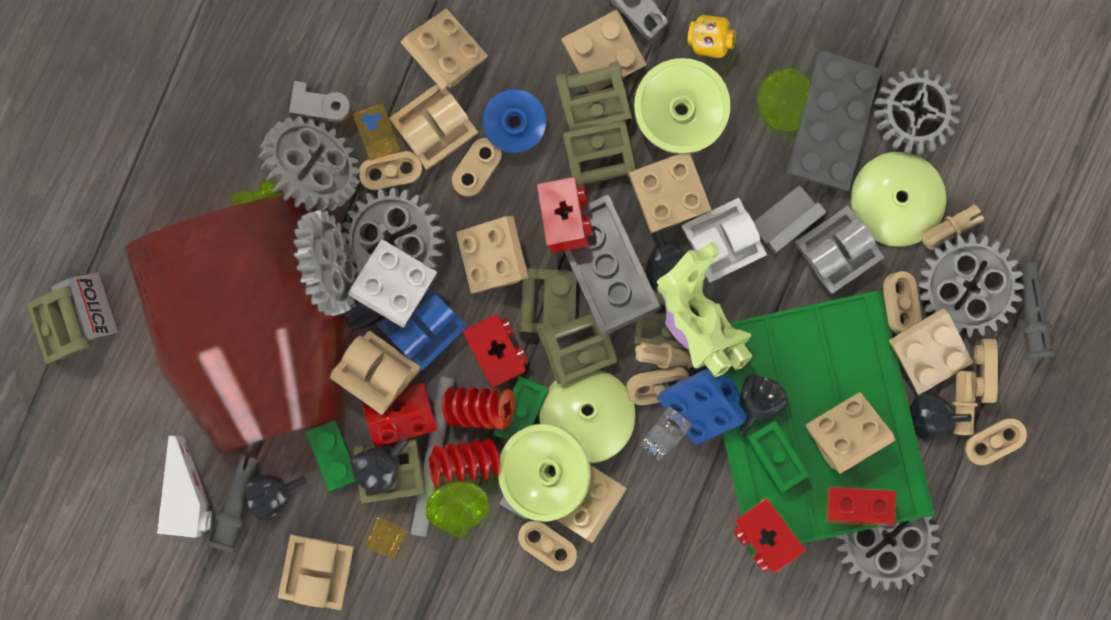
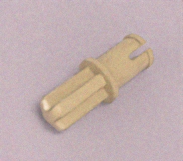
M973 204L952 218L950 216L945 217L943 223L922 234L924 245L928 250H933L935 246L938 247L944 244L946 238L948 240L956 239L957 234L961 236V233L979 223H983V215H977L981 212L980 209Z
M644 342L635 348L638 361L657 364L662 369L681 367L689 370L693 366L690 350L673 348L668 343L655 345Z
M972 371L957 372L956 401L952 402V405H955V414H971L972 420L970 422H955L953 434L974 435L975 432L974 412L975 406H978V403L975 402L976 374Z

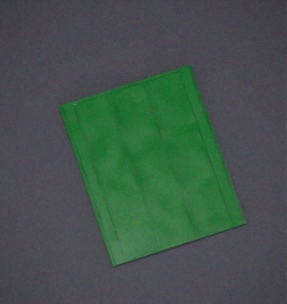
M873 291L729 322L732 328L751 334L750 339L745 343V347L752 355L750 361L741 369L735 370L731 366L727 372L722 374L730 376L735 381L740 393V400L738 402L740 407L743 409L741 403L742 387L745 379L750 375L767 377L778 382L785 389L788 398V404L778 414L762 422L755 420L746 436L738 433L743 424L722 433L741 516L767 498L801 544L882 527L878 525L825 522L827 490L830 487L896 491L895 524L935 515L898 358L889 342L893 337L888 324L882 291ZM861 392L891 430L895 441L839 474L835 468L832 469L826 462L805 425ZM775 420L809 474L808 478L783 493H780L747 439L750 435ZM763 530L760 531L762 538L759 540L762 546L769 544L770 547H773L774 545L771 540L775 537L772 532L766 534ZM748 544L749 554H756L752 547Z

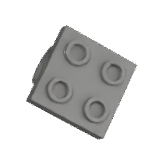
M846 206L794 242L830 294H833L884 258L875 245V239L868 228L859 218H856L849 206Z

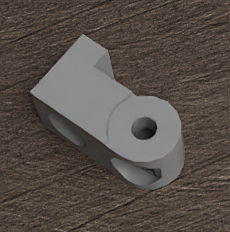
M609 0L648 40L668 24L666 17L656 7L657 5L653 0Z
M294 81L289 110L291 116H301V118H313L314 120L340 123L349 117L351 107L344 94L332 92L324 95L308 92L307 83Z

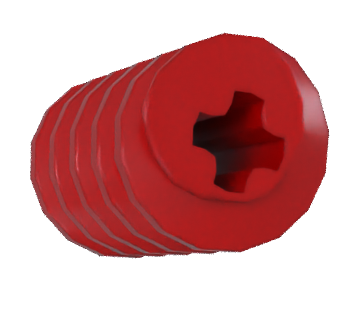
M451 386L447 388L442 398L443 416L445 421L453 427L462 426L468 428L472 426L474 428L484 427L486 429L496 428L502 430L507 428L513 419L515 396L510 389H505L501 392L500 389L494 388L490 392L488 388H482L479 391L476 387H471L469 390L465 387H459L456 390L455 387Z
M484 439L481 443L478 440L471 441L469 445L466 442H459L457 447L453 443L447 444L445 448L441 445L434 446L429 456V470L434 486H439L440 477L443 476L446 485H450L452 475L456 476L459 483H463L465 473H468L471 481H476L477 472L479 471L483 480H487L489 470H492L497 478L500 471V460L494 442L491 439Z

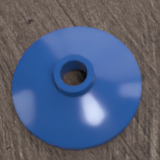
M518 89L503 91L495 95L484 110L483 129L486 137L495 147L509 153L527 151L540 141L545 132L546 114L544 108L535 96L526 91ZM517 117L520 119L521 124L518 128H511L508 122L511 118Z

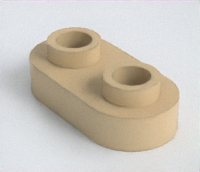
M481 138L475 141L453 173V187L461 196L472 197L477 195L501 161V150L495 147L488 138ZM483 148H488L491 150L492 155L488 159H482L479 155L480 151ZM466 174L474 177V182L469 186L462 183V178Z
M404 151L366 160L359 169V178L367 189L378 191V189H389L416 182L422 174L423 167L416 154ZM405 163L413 166L412 172L409 174L401 172V166ZM373 170L381 171V178L377 181L370 179V173Z
M900 271L889 274L883 284L887 319L890 329L899 335L922 321L916 280L910 273ZM896 284H897V286H898V288H899L898 293L896 292V288H895V285H896ZM900 315L903 318V324L900 321Z
M981 339L980 345H975L974 362L979 364V377H976L975 396H980L982 403H995L998 394L996 339Z
M670 367L637 374L630 378L626 385L629 400L636 405L658 403L657 397L662 390L689 378V374L681 367Z
M1003 419L969 437L964 446L965 455L973 464H990L1022 447L1027 438L1026 428L1016 419ZM1008 428L1014 434L1010 441H1007L1003 436L1004 431ZM978 443H982L985 446V453L983 455H978L975 452V447Z
M536 520L529 521L521 527L518 534L521 547L556 571H566L575 564L577 559L575 546L553 529ZM533 530L538 531L541 535L540 540L536 543L528 539L529 532ZM562 548L567 552L565 560L559 561L555 558L554 554L557 549Z

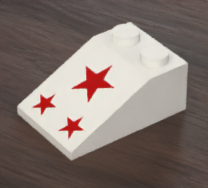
M169 436L157 534L194 538L205 536L206 530H211L213 511H208L209 503L185 437Z

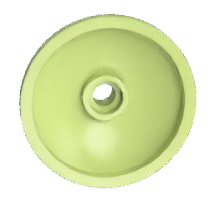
M685 58L668 60L651 69L639 84L634 103L635 117L642 133L655 146L672 153H694L711 145L724 131L730 115L728 89L718 73L702 62ZM678 106H684L687 109V113L685 115H678L675 109Z
M890 152L872 159L858 173L851 190L852 212L856 218H859L865 224L876 242L887 246L904 247L922 241L923 233L940 224L946 208V190L939 173L925 159L911 153ZM902 191L907 195L906 202L901 203L896 199L897 192Z
M596 370L562 384H557L555 380L548 388L541 404L539 418L540 424L556 425L573 434L584 447L590 464L607 460L624 448L633 433L635 406L629 400L626 387L616 377L607 372ZM590 406L594 412L590 416H585L581 412L582 408Z
M551 424L528 426L514 434L502 450L499 459L500 471L498 476L500 488L507 502L519 514L536 521H553L572 513L585 498L590 484L589 459L582 444L567 430ZM551 465L556 469L554 477L549 474V467Z

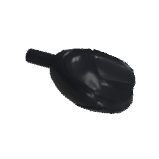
M661 230L654 232L658 246L653 248L647 259V278L652 287H658L657 281L659 278L669 273L686 254L674 243H665Z
M354 299V304L351 305V310L343 313V318L355 330L369 327L383 317V315Z
M750 375L745 379L741 391V403L744 412L749 416L738 433L746 436L755 420L765 421L786 407L788 398L782 385L773 379Z
M923 392L920 395L916 394L909 407L915 434L923 441L933 440L947 433L955 426V422H970L972 420L971 414H955L952 406L944 398L927 392Z
M402 438L392 450L384 447H372L355 455L351 459L350 465L353 477L357 483L372 493L389 492L394 484L400 460L398 454L407 446L408 441Z
M268 474L253 477L245 484L247 507L256 518L267 521L272 520L287 505L291 498L290 491L306 484L307 480L305 476H302L286 484L282 478Z

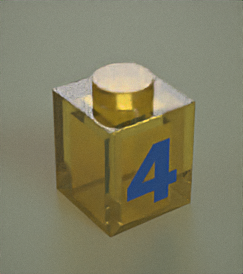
M383 103L353 113L370 161L400 150Z

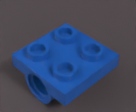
M428 287L404 328L386 317L377 325L410 360L421 367V371L428 367L463 333L462 331L468 328L430 287Z
M708 368L662 390L657 397V400L695 446L743 424L748 416L738 404L740 393L735 381L728 375L714 377Z

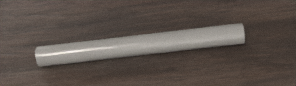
M440 377L433 411L437 430L429 432L423 464L426 494L417 496L411 528L412 535L423 537L427 535L436 487L433 485L430 477L429 456L434 446L441 445L443 447L447 422L443 416L442 398L448 387L455 386L456 379Z

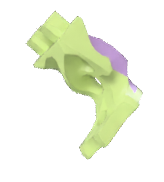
M710 242L700 250L688 251L669 273L659 278L657 281V294L666 306L665 324L673 336L685 348L690 350L693 367L697 369L707 366L713 376L717 377L727 372L731 366L738 370L750 361L752 355L745 347V343L750 339L751 334L732 328L720 304L707 299L703 294V280L706 277L705 271L719 254L715 243ZM691 306L696 308L699 317L691 311Z

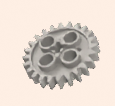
M298 116L294 122L288 117L283 123L277 122L274 128H271L264 137L265 140L260 145L263 151L259 158L265 161L261 169L270 171L266 178L267 181H275L277 183L273 190L275 192L283 190L285 192L283 198L285 201L290 197L294 198L295 207H298L302 202L305 203L306 209L309 212L315 205L318 211L322 210V212L326 207L330 211H333L338 205L342 207L356 191L355 187L360 182L356 178L360 174V170L354 167L358 159L349 157L353 148H344L342 144L346 139L344 137L335 138V129L327 132L324 122L317 127L314 124L313 118H309L305 124L301 116ZM321 148L323 152L302 181H299L298 175L316 150Z
M391 187L389 196L385 189H378V198L372 193H367V204L362 201H356L359 212L348 211L353 221L352 223H343L342 226L350 230L346 236V241H349V244L352 246L350 252L355 257V261L352 263L357 264L356 269L358 273H355V275L361 273L372 254L368 253L371 247L378 245L381 239L384 241L391 238L390 234H400L414 224L417 226V229L397 238L393 246L430 268H437L438 265L432 260V257L443 255L441 251L435 248L436 244L445 243V240L437 238L436 233L444 228L443 226H434L433 222L438 219L439 214H428L432 206L431 203L420 206L421 195H416L410 200V190L404 189L399 197L397 188ZM397 209H401L406 216L404 224L400 227L396 226L392 219ZM370 224L375 225L378 230V236L372 242L365 235V230ZM412 237L417 238L420 242V250L416 255L411 254L407 248V243Z
M322 210L301 216L302 220L297 222L299 229H295L298 240H294V244L298 248V252L294 253V256L300 263L297 266V270L302 271L303 275L300 281L307 285L306 295L312 294V304H318V311H324L326 316L346 313V311L351 310V305L355 302L354 298L349 296L348 293L356 281L355 273H358L352 263L355 261V257L350 255L352 246L346 243L347 234L346 232L341 233L340 222L335 224V217L333 215L329 216L328 211L322 212Z
M970 233L968 241L965 242L960 234H957V243L954 245L946 238L944 240L945 250L935 246L934 251L937 257L934 259L926 256L925 260L931 266L930 269H920V273L926 276L927 280L919 281L918 285L927 289V291L919 296L921 300H930L924 307L925 311L935 310L938 312L944 308L948 311L958 333L961 332L962 328H966L968 337L972 336L974 328H978L980 334L984 336L985 326L987 325L994 331H997L995 321L999 319L1007 324L1008 320L1004 313L1006 311L1016 313L1017 311L1011 303L1012 301L1018 302L1022 300L1021 296L1015 293V290L1023 289L1024 285L1021 282L1015 281V279L1022 276L1023 273L1021 270H1012L1018 263L1017 259L1011 258L1006 260L1010 253L1009 248L1006 247L998 251L999 240L996 239L991 245H988V237L985 234L979 242L976 241L974 233ZM962 256H971L974 258V264L971 269L962 271L957 268L958 260ZM984 260L987 261V265L981 270V272L975 279L978 288L976 290L970 288L966 293V296L964 297V300L960 308L955 309V304L961 299L962 295H964V293L966 292L964 281L967 280L971 282L974 279L981 262ZM991 272L1001 274V281L995 287L987 286L984 281L985 277ZM946 283H953L957 286L956 294L950 298L940 295V289ZM974 299L982 300L985 305L984 309L978 314L970 313L967 309L968 304Z
M933 516L910 520L891 536L893 540L891 545L887 543L882 544L870 558H866V553L883 540L882 531L890 533L899 523L892 526L869 529L872 532V541L866 546H861L858 543V532L835 536L836 538L843 539V544L837 546L836 550L846 552V555L840 560L841 563H852L848 570L849 574L860 571L859 582L862 583L870 577V587L875 588L878 582L881 581L883 590L889 589L890 582H893L897 589H901L902 579L913 585L912 574L915 573L920 577H924V572L920 567L922 565L933 566L927 557L928 555H938V552L931 548V543L940 542V538L932 536L931 532L937 530L939 525L929 524L928 521ZM912 529L917 534V543L913 547L907 548L902 542V537L907 530ZM889 551L894 556V564L891 568L884 570L879 565V557L882 553Z

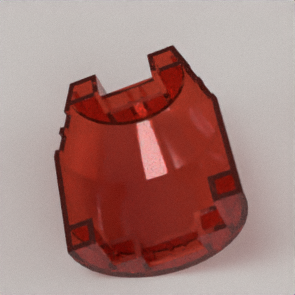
M284 195L270 197L202 214L146 234L125 247V253L160 372L219 455L278 435L342 418L343 387L332 380L330 376L344 356L345 319L343 318V313L326 316L324 311L319 312L318 304H312V294L306 295L307 285L300 281L303 275L302 271L297 270V266L300 263L294 256V253L298 252V248L294 244V240H298L295 229H299L297 222L302 220L301 216L314 212L312 208L310 212L307 211L306 205L303 202L298 207H295V199L292 197L286 201L283 199Z

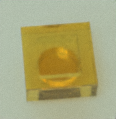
M378 517L365 547L394 560L408 530Z

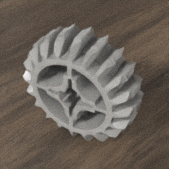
M916 68L910 71V79L904 71L898 73L899 82L893 77L889 78L887 82L891 89L881 87L879 90L880 94L886 99L877 98L874 102L875 105L883 108V110H877L873 114L875 118H884V121L876 125L877 130L887 128L888 132L883 136V139L887 141L892 136L895 137L896 140L892 145L894 149H897L902 142L905 143L904 153L906 154L910 153L913 145H915L918 155L924 152V144L930 152L935 151V141L943 146L947 143L943 134L953 136L955 133L954 129L948 124L957 125L960 121L959 118L951 115V113L959 112L961 109L959 105L950 104V102L958 98L957 93L947 95L945 91L951 87V84L947 82L941 87L938 84L942 78L940 74H937L933 80H930V70L928 69L923 71L921 78H919ZM909 87H918L912 101H894L895 96L901 90ZM927 90L938 100L941 112H938V109L931 107L928 103ZM919 101V111L923 112L924 115L922 114L915 121V113L909 107L912 109ZM892 111H896V114L905 118L907 133L898 127L893 118ZM922 122H940L938 128L932 134L916 136Z

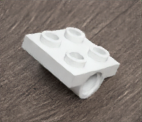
M739 198L681 225L692 250H700L710 242H714L718 248V256L705 271L708 283L767 255L760 242V236L748 212L745 211Z
M381 239L349 290L348 295L404 328L437 272Z

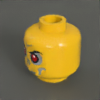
M701 15L697 18L696 22L692 21L690 23L687 42L696 55L722 58L728 49L734 48L736 30H731V25L727 18Z

